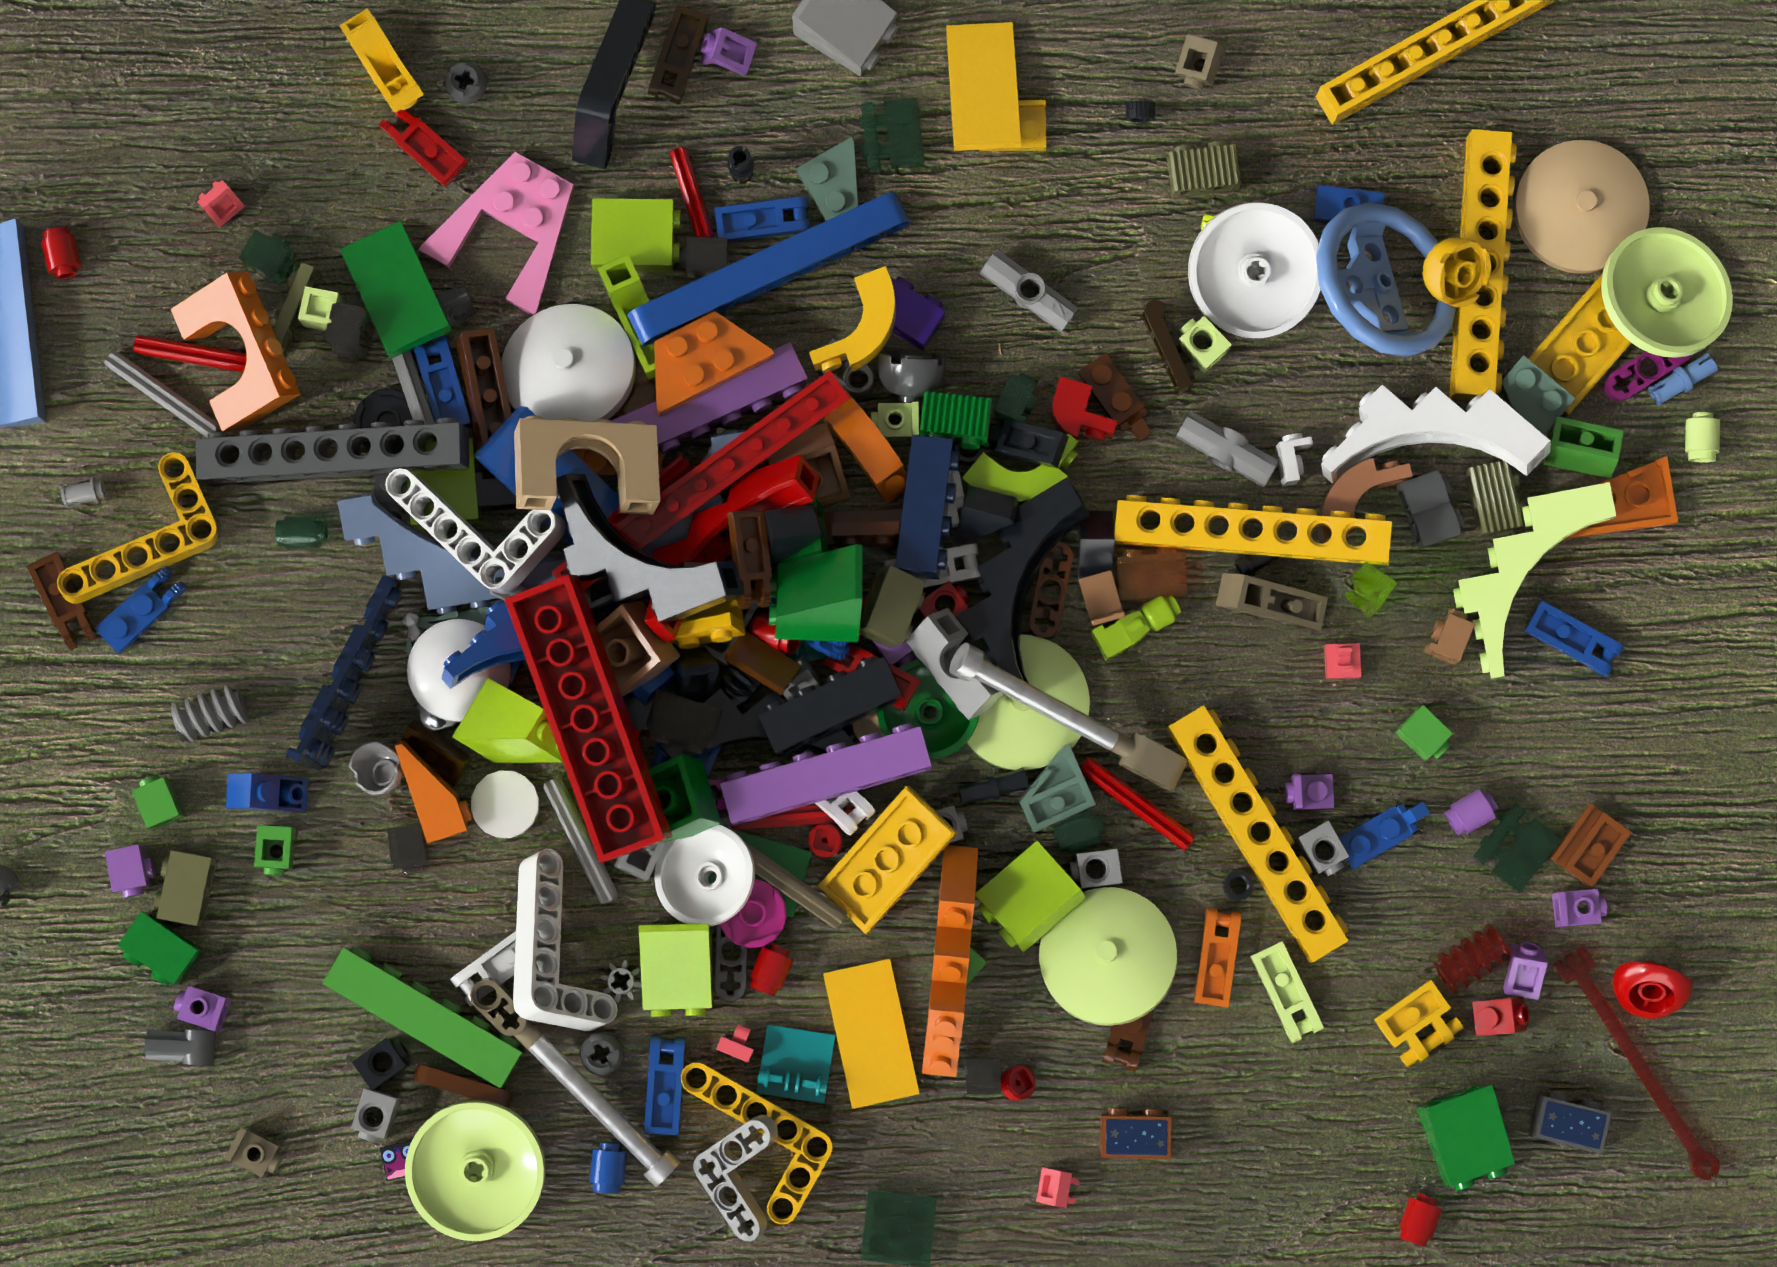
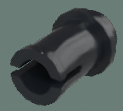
M1238 554V559L1234 560V565L1239 574L1254 577L1257 570L1279 559V557Z

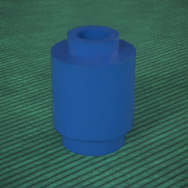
M600 1142V1149H592L590 1182L593 1183V1192L620 1193V1186L624 1185L627 1151L620 1150L621 1144Z

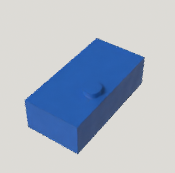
M519 406L473 455L515 496L514 431L520 418L536 416L525 406ZM572 450L563 453L556 459V478L564 474L586 475L594 498L606 518L619 508V495ZM557 494L551 511L561 516L565 521V533L561 540L569 547L574 545L568 532L566 515ZM549 517L542 521L548 528L551 526V518Z

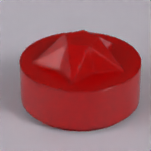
M818 824L809 833V848L818 857H832L839 852L842 846V835L838 828L832 824Z
M1015 1065L1003 1071L1000 1078V1086L1008 1099L1020 1101L1029 1098L1033 1094L1035 1078L1031 1070L1026 1066Z

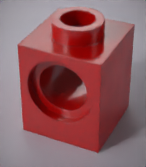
M948 581L924 598L918 613L924 620L928 615L938 612L935 608V603L939 599L948 598L954 603L955 609L952 614L958 620L957 615L969 609L966 604L970 602V599L959 584L953 587L951 582Z

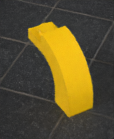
M368 8L339 25L393 112L412 107L418 98L424 95Z
M886 266L854 278L856 288L863 303L861 321L855 331L848 337L809 352L815 371L820 369L823 372L832 371L842 366L841 361L848 360L853 372L868 364L884 348L891 336L896 318L895 294Z

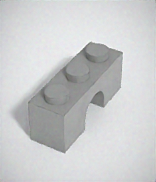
M946 608L928 615L906 642L912 648L916 657L923 662L935 677L936 682L954 701L958 710L970 720L988 712L1004 694L975 678L966 682L950 673L949 669L952 658L960 647L961 642L968 635V632L952 612Z

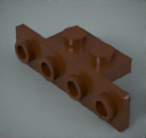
M903 509L824 512L828 546H840L843 548L858 544L874 545L881 548L893 547L899 541Z

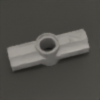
M998 249L992 254L980 272V275L1015 299V302L1021 308L1029 309L1060 333L1067 328L1079 310L1077 306L1046 285L1039 275L1028 272ZM1030 284L1038 289L1039 294L1034 298H1027L1021 294L1020 289L1024 285Z
M1190 411L1176 435V438L1206 454V458L1213 464L1227 471L1234 470L1262 487L1266 485L1279 462L1248 444L1249 441L1240 433L1227 427L1220 428Z

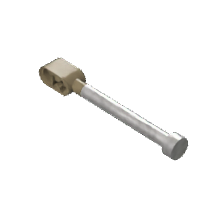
M969 643L962 644L954 654L949 669L950 673L966 682L972 678L979 680L1121 756L1118 763L1120 766L1166 790L1174 792L1188 762L1183 756L1140 734L1133 732L1130 738L987 662L983 659V651Z
M484 978L473 986L470 998L475 1008L502 1034L515 1036L647 1168L643 1175L655 1187L670 1175L679 1165L680 1161L669 1150L662 1154L527 1019L519 1016L517 1022L520 1026L517 1027L515 1024H512L508 1027L504 1023L507 1017L501 1010L496 1015L491 1012L502 1002L503 998L508 1001L503 1008L509 1014L515 1012L513 995L498 980ZM490 985L496 990L497 998L494 1003L486 1004L479 999L478 991L481 986Z

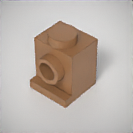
M1449 609L1443 621L1440 619L1436 621L1430 636L1435 641L1434 643L1430 642L1427 644L1423 652L1453 665L1457 664L1462 658L1475 624L1467 621L1468 615L1454 609Z

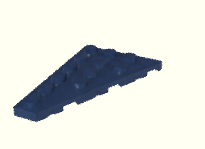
M383 575L366 605L364 618L367 620L364 625H356L334 664L332 672L334 681L331 685L322 686L301 725L299 733L301 742L297 749L289 747L286 754L287 757L320 772L323 765L327 767L330 764L335 752L332 743L336 734L341 735L348 722V716L345 713L349 703L354 704L361 692L362 685L358 683L363 671L368 672L373 664L375 653L372 650L376 640L381 641L389 624V622L385 621L390 608L395 609L401 598L402 590H399L400 583L396 579Z

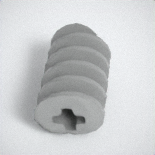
M227 684L224 685V696L220 697L215 689H211V700L209 701L201 693L198 694V705L194 706L188 698L184 699L185 709L183 710L175 702L171 703L173 722L183 743L185 736L190 742L196 741L198 732L203 737H208L210 735V726L217 733L222 732L223 721L229 728H235L236 717L243 724L249 722L247 707L239 688L237 687V691L233 692Z

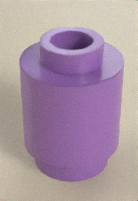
M1477 789L1451 804V809L1444 812L1458 836L1464 832L1468 835L1496 818L1494 811L1498 809V806L1488 791L1482 794Z

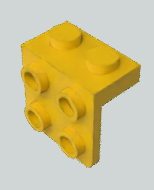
M729 600L682 619L676 639L671 642L681 649H693L700 646V644L727 642L733 637L745 635L743 610L738 607L737 600Z

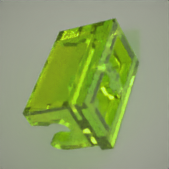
M1365 562L1352 576L1355 582L1353 585L1354 590L1361 598L1355 597L1349 591L1345 592V596L1351 604L1364 612V617L1369 619L1380 609L1397 582L1368 562Z

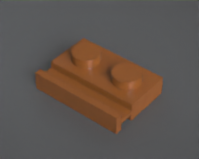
M1589 803L1549 859L1560 865L1562 869L1587 887L1593 888L1632 832L1606 813L1601 812L1595 805Z

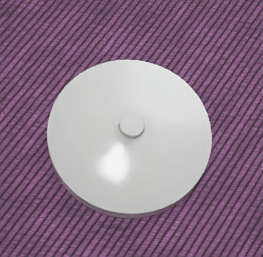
M1260 202L1244 203L1230 207L1212 218L1203 227L1193 244L1188 263V280L1192 296L1205 317L1228 333L1245 338H1266L1283 333L1298 324L1309 313L1321 290L1318 283L1316 252L1319 243L1309 226L1296 214L1283 207Z
M581 304L557 305L531 316L513 333L505 347L501 361L507 396L513 409L516 410L519 406H525L536 416H541L546 420H559L566 417L586 422H593L598 419L608 420L618 412L627 400L636 376L634 349L621 325L607 313Z

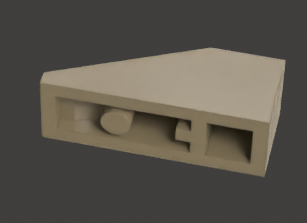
M1223 573L1216 606L1321 630L1328 597L1248 575Z

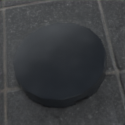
M393 388L378 389L372 392V394L368 395L358 404L354 414V424L359 425V429L371 428V423L389 422L392 424V427L404 426V421L413 420L404 392ZM403 439L395 441L392 447L393 454L401 452L404 447ZM370 441L364 442L363 445L370 451Z

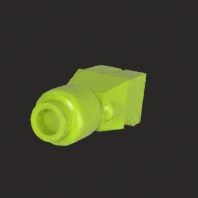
M1172 595L1166 598L1158 596L1143 604L1141 612L1139 610L1119 618L1115 624L1107 628L1100 625L1091 631V636L1107 662L1132 649L1149 633L1150 629L1159 631L1174 623L1176 615L1180 614L1181 610Z

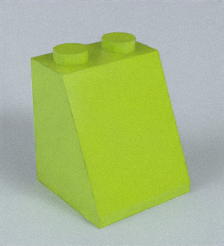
M489 678L485 681L452 736L494 763L563 762L544 709Z
M709 923L639 925L643 1010H651V1017L672 1016V1009H685V1016L706 1015V1008H714L712 926H709Z

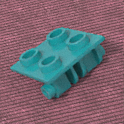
M767 1024L756 1093L824 1104L835 1035Z

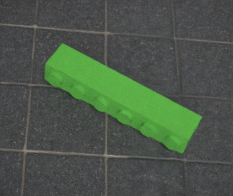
M356 945L353 950L343 947L322 982L323 985L495 1086L505 1088L525 1051L518 1048L521 1044L519 1040L504 1034L499 1037L490 1032V1023L476 1015H473L471 1020L461 1015L459 1012L462 1007L445 997L442 1002L429 996L432 990L414 980L412 985L400 979L403 973L387 963H384L382 968L370 961L373 955Z

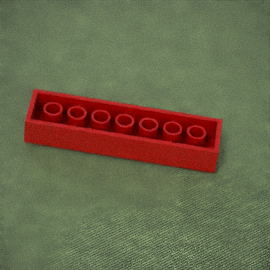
M567 574L505 598L507 609L599 863L611 861L672 838V832L579 576Z

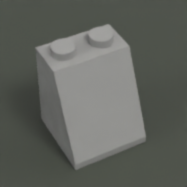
M802 0L792 15L793 32L796 37L860 77L866 68L870 71L873 69L881 55L878 52L884 41L889 43L899 28L896 25L897 12L881 0Z

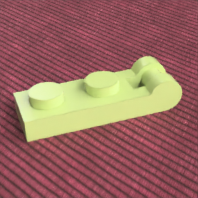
M1283 941L1251 955L1250 957L1291 1043L1293 1044L1301 1040V1036L1310 1031L1316 1033L1324 1029ZM1302 1009L1306 1018L1295 1023L1291 1014Z

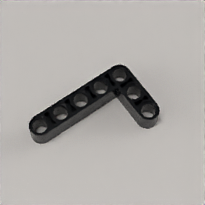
M619 0L578 100L572 161L603 170L607 168L613 148L616 110L651 27L656 10V1Z

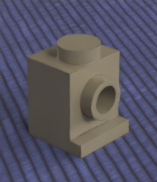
M1187 34L1175 73L1184 79L1183 84L1188 87L1202 90L1204 84L1213 86L1222 55H1225L1226 49L1219 42ZM1205 61L1203 70L1199 72L1197 70L1199 63Z
M240 1127L224 1159L263 1178L267 1177L269 1172L274 1174L283 1159V1155L279 1154L283 1145L248 1127ZM254 1147L258 1148L261 1152V1156L257 1161L252 1160L249 1156L250 1150Z

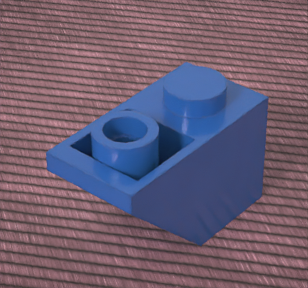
M257 773L228 774L226 809L307 812L308 778Z

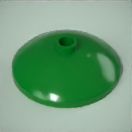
M920 659L899 667V669L918 678L921 684L905 712L893 705L877 712L879 726L883 735L893 734V728L912 723L913 728L921 727L930 760L942 759L960 750L972 737L977 727L979 716L968 720L958 710L954 701L936 682L935 677ZM929 708L937 710V714L933 719L925 717V712Z

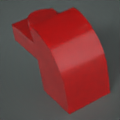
M1060 376L1051 407L1052 420L1056 429L1066 435L1070 434L1076 440L1079 430L1086 432L1085 436L1092 440L1104 442L1105 438L1112 439L1117 420L1085 411L1092 385Z

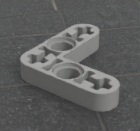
M758 1115L699 1154L693 1164L697 1178L734 1234L739 1239L749 1242L763 1234L767 1228V1218L735 1168L776 1140L778 1135L777 1126L766 1115ZM762 1128L765 1134L751 1142L748 1136L757 1131V1129ZM730 1141H735L741 1146V1157H735L731 1154L729 1150ZM713 1161L716 1167L709 1170L706 1164ZM724 1176L725 1180L718 1184L716 1180ZM725 1186L733 1188L736 1192V1203H731L725 1198L723 1191ZM743 1205L745 1209L737 1214L735 1210ZM751 1219L754 1226L748 1228L745 1222Z

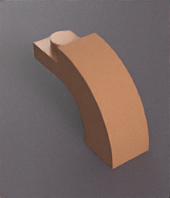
M1373 458L1356 464L1342 474L1328 491L1320 508L1319 516H1330L1331 511L1350 512L1351 518H1355V508L1362 495L1371 490L1410 480L1413 477L1410 463L1400 465L1398 460L1379 465L1380 470L1376 471ZM1319 526L1318 537L1320 544L1328 542L1332 536L1331 530L1328 527ZM1357 529L1351 530L1347 534V537L1353 536L1357 532Z

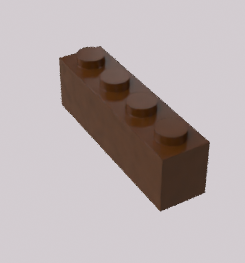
M494 327L460 332L456 339L477 450L511 416ZM479 462L481 472L489 471L483 464Z

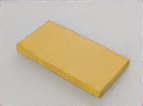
M1013 22L946 25L954 151L1021 148Z
M1602 274L1528 358L1576 398L1563 413L1566 417L1631 344L1616 328L1606 311L1601 291Z
M906 786L817 887L834 904L846 911V916L865 934H868L958 832L910 786Z
M890 959L823 973L852 1109L920 1094Z

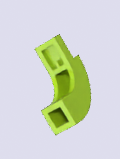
M627 254L597 269L648 380L655 377L654 344L648 346L641 344L627 316L635 308L649 302V299Z
M1067 434L1069 438L1058 468L1040 465L1026 472H1015L1005 469L983 452L963 476L961 483L967 489L970 485L1016 497L1019 501L1018 506L1063 479L1068 478L1060 470V467L1062 466L1067 469L1076 459L1079 453L1075 449L1079 441L1070 434Z

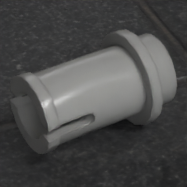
M93 477L90 478V482L61 486V497L66 508L92 501L99 504L101 500L107 499V490L103 479L97 480Z

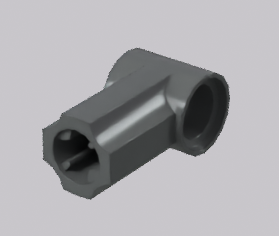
M185 1029V1032L147 1030L144 1044L145 1060L183 1061V1064L214 1066L216 1031Z

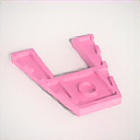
M514 152L418 250L432 260L450 268L483 212L538 242L506 297L507 302L533 316L539 311V304L545 291L548 273L556 253L557 242L561 228L564 225L574 185L519 153Z

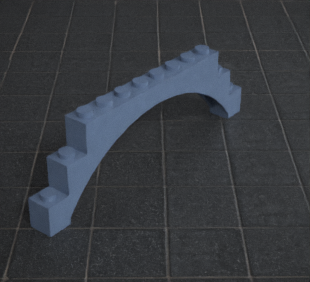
M744 429L711 434L712 445L702 462L745 432ZM375 492L341 497L337 501L345 541L354 540L355 545H363L375 542L374 536H379L386 576L395 574L396 580L415 577L416 571H421L428 610L437 609V614L457 611V605L470 603L471 608H479L491 605L490 599L497 598L492 596L490 589L476 579L437 540L420 533L404 523L378 503ZM721 492L640 551L652 557L654 549L686 539L693 514L723 504ZM471 553V561L477 560L481 554ZM565 555L543 558L520 583V586L531 589L556 579L551 571L566 561ZM499 569L495 573L494 580L496 577L504 578V569Z

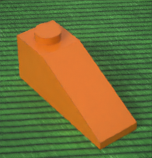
M404 740L398 741L395 744V749L427 844L467 831L469 827L467 821L472 820L467 801L461 802L458 793Z

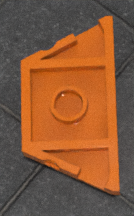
M715 311L654 341L657 414L661 417L773 359V350Z

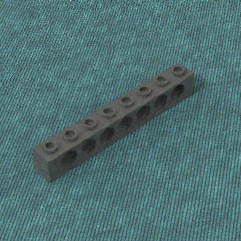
M440 418L437 419V424L427 425L422 420L404 421V426L392 427V424L389 422L371 423V428L359 429V425L342 424L338 425V430L326 431V427L309 426L305 428V432L293 433V429L277 428L273 429V434L261 435V432L256 430L240 431V436L228 437V433L213 432L208 433V438L196 439V479L206 484L389 474L399 468L410 472L469 469V428L458 423V419ZM431 437H436L437 445L435 449L431 452H426L425 444L427 440ZM398 439H403V449L401 452L393 454V444ZM366 441H370V451L366 455L361 456V445ZM333 443H337V453L332 458H328V447ZM300 445H304L305 453L303 457L295 460V450ZM271 447L272 455L270 459L263 462V451ZM235 449H238V460L230 464V454Z

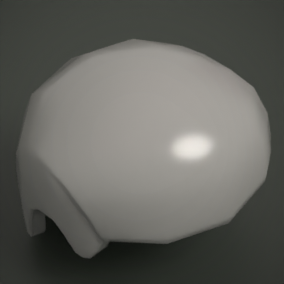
M371 741L363 743L355 749L349 762V768L356 778V785L368 794L374 796L387 795L401 784L404 772L397 752L394 748L382 742Z

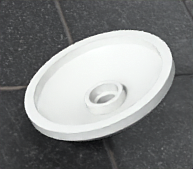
M466 619L446 620L427 629L413 645L407 663L408 683L417 702L432 715L447 721L461 722L487 678L508 688L511 672L510 663L499 664L473 674L451 689L441 679L445 660L458 650L462 653L471 646L469 644L470 641L479 632L486 630L484 625Z
M716 825L692 837L667 841L656 862L654 874L655 888L663 907L677 920L686 924L709 923V926L718 925L735 916L747 902L754 885V860L747 844L738 834L724 826ZM715 872L717 875L716 881L710 884L708 877L711 873Z

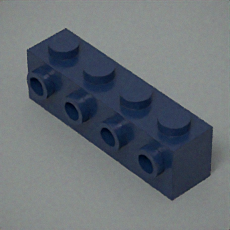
M912 435L895 567L916 578L939 580L940 570H946L948 550L943 549L944 537H950L952 517L947 516L949 504H954L956 498V483H951L953 471L959 470L961 456L960 451L956 450L953 439Z

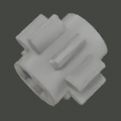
M624 960L622 968L618 969L613 963H609V968L612 971L610 975L600 976L602 980L608 981L609 986L603 993L609 994L612 991L616 993L615 1001L617 1003L621 1001L622 995L625 994L631 1000H634L633 989L635 987H642L641 983L636 982L635 978L641 970L639 968L632 972L627 970L629 966L627 960ZM617 973L624 976L629 974L631 979L627 981L629 987L627 990L621 987H614L613 984L617 981L615 976Z

